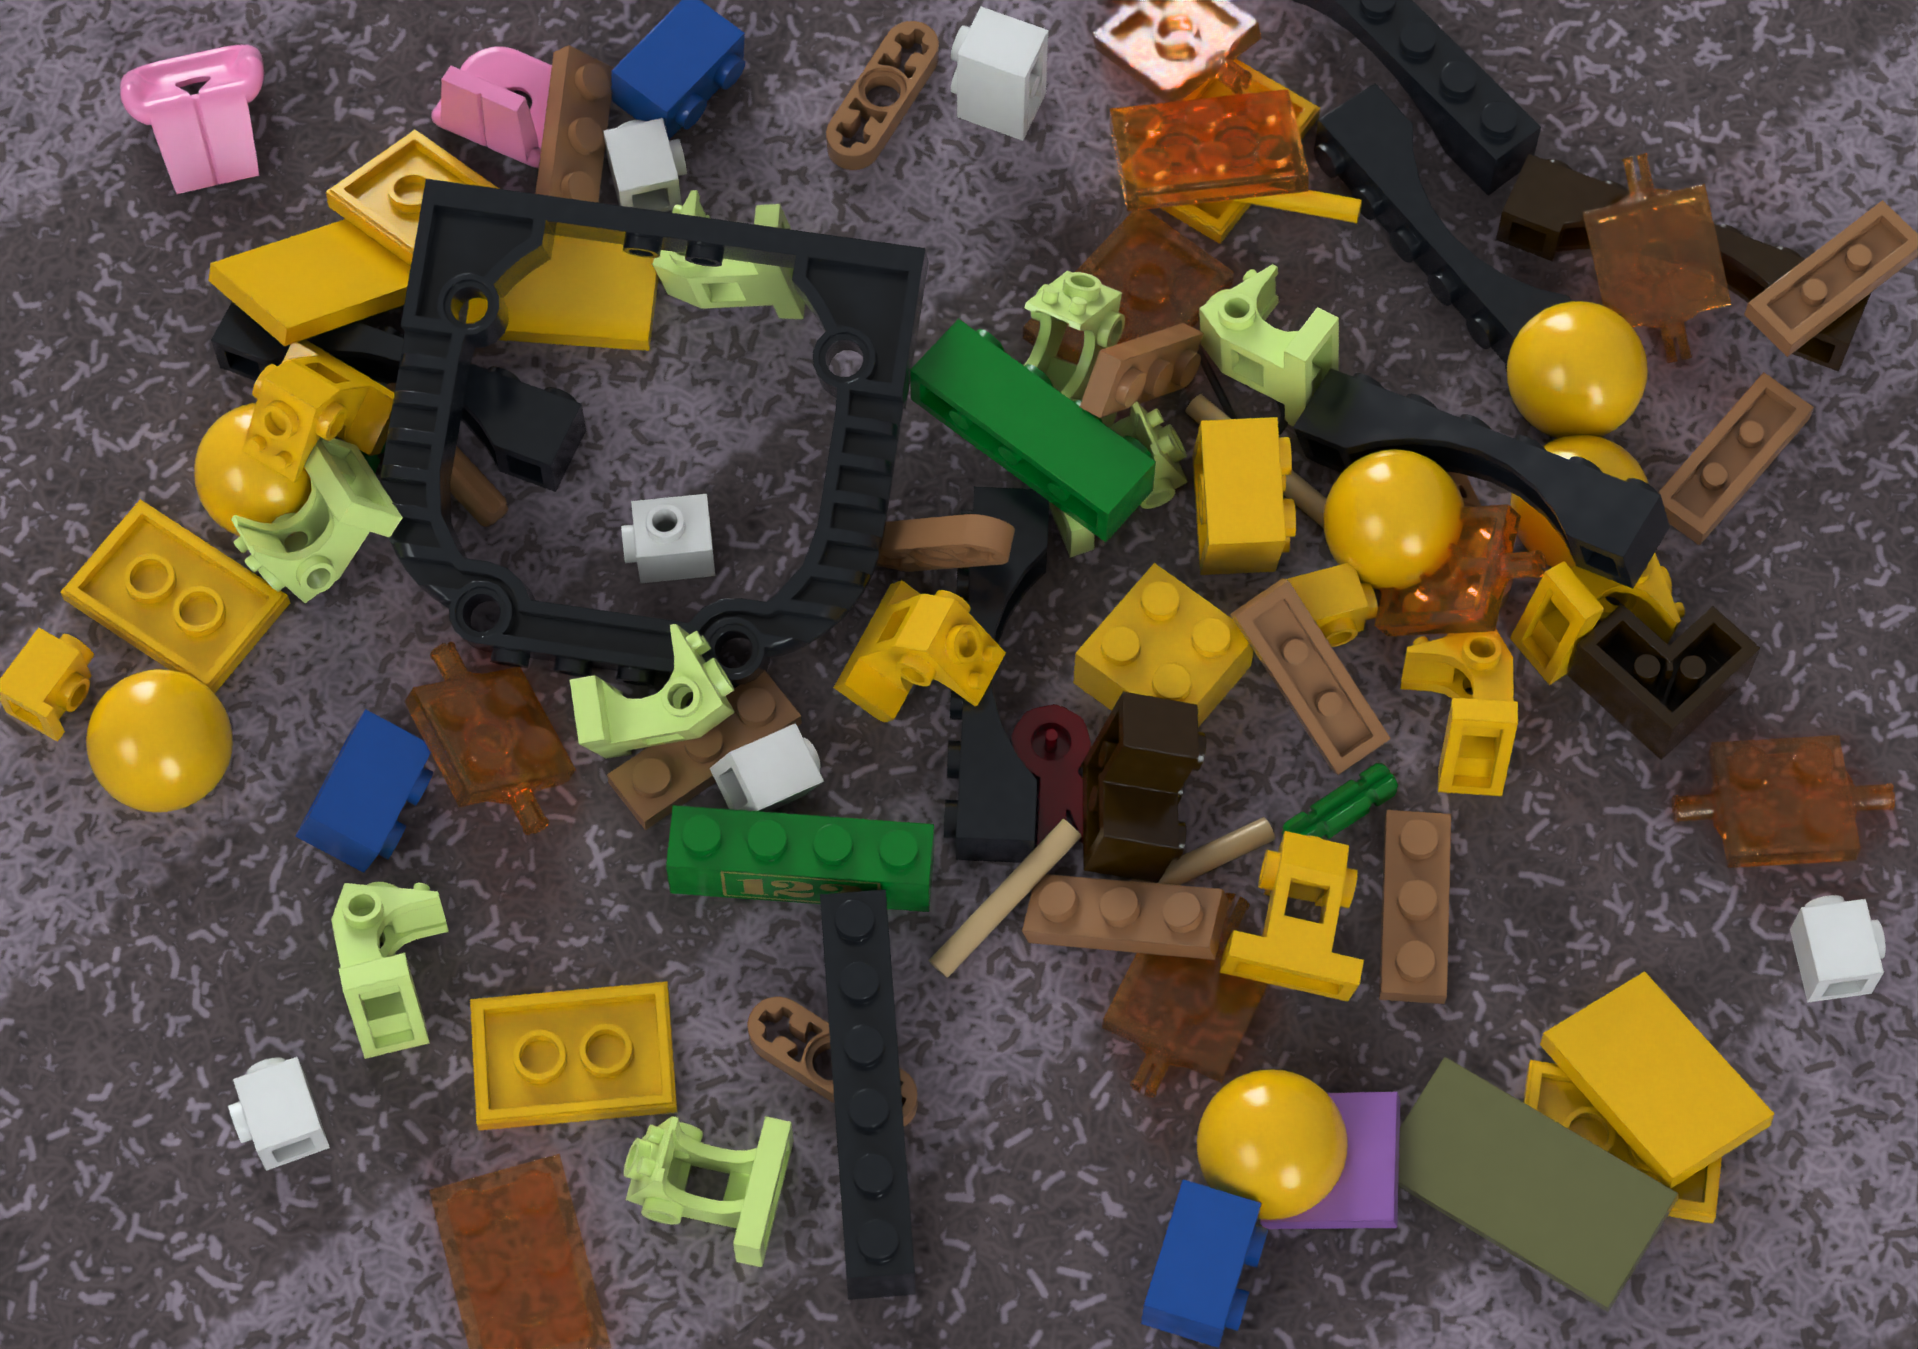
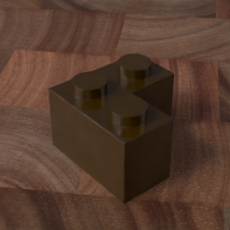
M1620 604L1577 644L1568 676L1662 760L1747 681L1761 648L1714 606L1707 610L1669 646L1628 608Z
M1122 692L1083 762L1084 871L1158 883L1173 859H1180L1186 843L1187 829L1185 822L1178 821V804L1183 795L1185 781L1192 770L1198 771L1201 768L1206 753V735L1204 732H1198V705Z

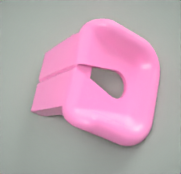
M232 45L146 64L127 72L122 77L120 82L122 104L129 115L145 125H152L176 194L260 176L248 103L252 102L260 92L264 81L262 55L257 48L250 45ZM206 82L198 94L190 95L187 91L181 89L194 83Z
M490 47L480 50L471 55L460 69L450 65L442 78L441 99L433 109L431 118L437 126L539 169L552 65L508 47ZM512 91H522L530 96L532 100L530 110L528 107L526 97H523Z

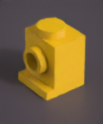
M1348 563L1286 579L1291 583L1331 647L1350 642L1358 635V632L1364 631L1366 620L1378 617V604L1372 585L1360 582L1356 569Z
M38 627L0 678V702L5 712L58 742L65 733L59 719L65 711H75L88 694L90 688L89 679L92 676L88 664L94 658V653L83 642L69 634L64 633L60 638H57Z

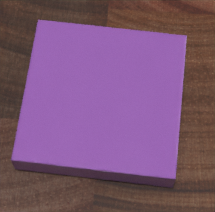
M1327 1093L1338 1107L1347 1133V1157L1342 1174L1330 1193L1311 1209L1284 1219H1260L1262 1227L1268 1229L1397 1228L1401 1101L1398 1093Z

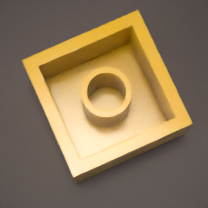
M1278 417L1202 420L1192 455L1200 575L1275 572L1281 554L1290 552V537H1295L1294 499H1283V492L1286 490V475H1291L1292 470L1290 438L1279 437Z
M1154 563L1075 653L1073 683L1111 711L1123 691L1198 705L1199 728L1251 667L1254 650L1230 616Z

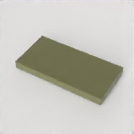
M1446 1057L1443 1058L1400 1127L1398 1187L1606 1312H1609L1678 1200V1193Z

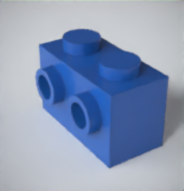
M681 0L611 71L612 102L636 120L650 121L663 118L668 140H670L681 127L689 129L700 119L706 109L707 101L720 87L723 90H727L739 79L746 64L744 60L745 33L701 0Z
M365 709L348 734L295 837L365 873L378 855L388 860L406 828L405 824L397 821L405 802L407 801L416 806L434 772L424 767L434 746Z
M1182 1180L1144 1303L1141 1324L1217 1348L1220 1347L1225 1327L1235 1331L1239 1330L1250 1292L1237 1287L1244 1264L1255 1268L1258 1267L1268 1233V1228L1256 1225L1261 1203L1188 1180Z

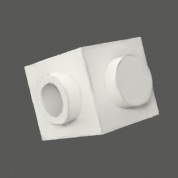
M663 118L650 121L632 120L621 124L618 128L604 130L607 160L619 206L666 212L673 210L676 204L682 205L678 176L687 174L685 158L680 139L668 140Z
M707 494L631 501L633 525L621 526L625 563L637 562L640 583L715 576Z
M796 723L729 752L710 767L728 808L732 810L770 812L805 796L824 782L820 774L821 765L818 753L813 744L808 739L802 737Z
M1829 895L1809 901L1805 907H1801L1790 928L1807 1002L1872 994L1884 973L1881 959L1885 957L1886 945L1882 926L1878 920H1871L1866 899L1844 902L1842 896Z
M278 1057L260 1061L247 1070L246 1075L233 1079L240 1102L228 1105L236 1132L241 1143L253 1140L266 1171L330 1148L298 1057L286 1061Z

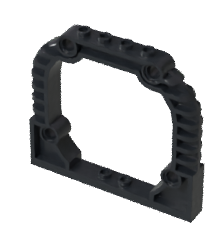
M426 179L401 327L404 329L405 335L380 481L392 500V504L396 506L403 517L389 538L398 559L409 575L424 591L449 609V620L456 633L472 647L485 652H492L490 661L492 663L516 668H528L530 658L554 662V672L577 677L591 676L592 667L617 671L616 681L652 687L654 686L655 676L670 678L674 670V652L670 625L677 624L688 632L689 635L697 630L700 636L703 635L706 638L711 649L702 654L703 659L707 662L715 658L725 671L733 688L756 680L764 671L767 672L771 657L795 652L812 643L836 626L858 602L874 574L884 538L903 410L906 409L909 392L910 369L913 366L929 263L926 249ZM555 235L622 244L625 253L645 258L660 257L661 250L685 253L686 261L702 266H722L723 259L794 269L792 282L795 290L812 310L825 332L815 344L813 366L823 389L836 398V409L817 528L801 568L767 602L744 598L720 599L703 607L689 623L536 601L532 591L506 567L489 561L467 558L451 523L450 481L475 348L487 347L497 342L505 333L509 323V310L503 298L530 272L551 260ZM473 298H482L488 301L487 312L480 321L472 324L459 322V312L466 301ZM844 350L858 352L863 357L861 368L849 377L834 375L829 370L832 358ZM493 601L498 603L500 607L498 623L487 631L473 630L471 626L473 610L483 602ZM733 638H744L752 643L753 652L750 660L739 668H728L720 662L722 646Z

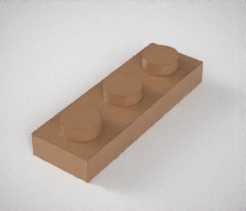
M570 45L555 51L553 54L535 194L598 202L605 152L604 130L608 128L612 96L611 71L614 68Z
M1882 200L1748 303L1744 315L1788 357L1918 257V233Z
M1181 323L1100 350L1079 407L1102 418L1130 408L1136 401L1141 404L1183 389L1190 384L1198 371L1201 356L1197 353L1204 333L1185 323Z
M1763 372L1658 492L1661 495L1669 524L1700 546L1808 422L1814 407Z
M1280 579L1230 614L1334 773L1337 775L1341 774L1391 739L1289 580Z
M766 671L756 680L739 685L734 688L733 692L726 695L735 713L701 738L647 747L607 774L608 783L645 830L672 813L673 805H684L716 783L710 767L726 754L795 723L797 727L802 724L800 713Z
M1386 810L1384 822L1379 1000L1445 1004L1448 976L1451 814Z
M1046 874L1032 889L1022 932L1028 943L1215 960L1229 901L1224 890L1218 888Z

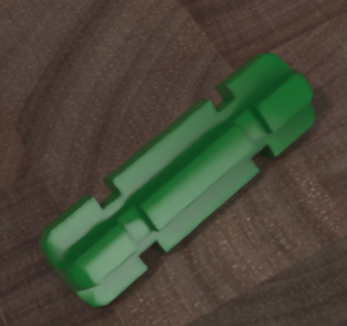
M1375 763L1359 774L1360 779L1357 780L1358 782L1351 779L1310 806L1311 811L1308 812L1309 814L1301 811L1286 821L1281 832L1282 836L1285 831L1305 836H1317L1320 838L1325 836L1327 839H1330L1370 812L1369 807L1372 806L1371 804L1378 807L1394 797L1397 792L1398 783L1394 775L1383 763Z

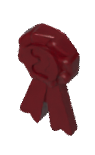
M1052 704L1033 708L1025 712L1015 726L1011 735V744L1018 757L1033 776L1040 780L1036 847L1062 819L1067 821L1066 812L1069 813L1073 827L1081 834L1082 837L1079 841L1083 843V779L1079 771L1091 748L1087 726L1079 715L1063 706Z

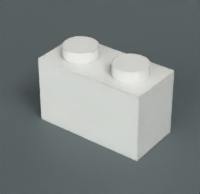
M980 7L971 27L963 25L959 29L951 51V60L957 62V68L951 83V92L957 94V117L1023 141L1046 94L1048 30Z

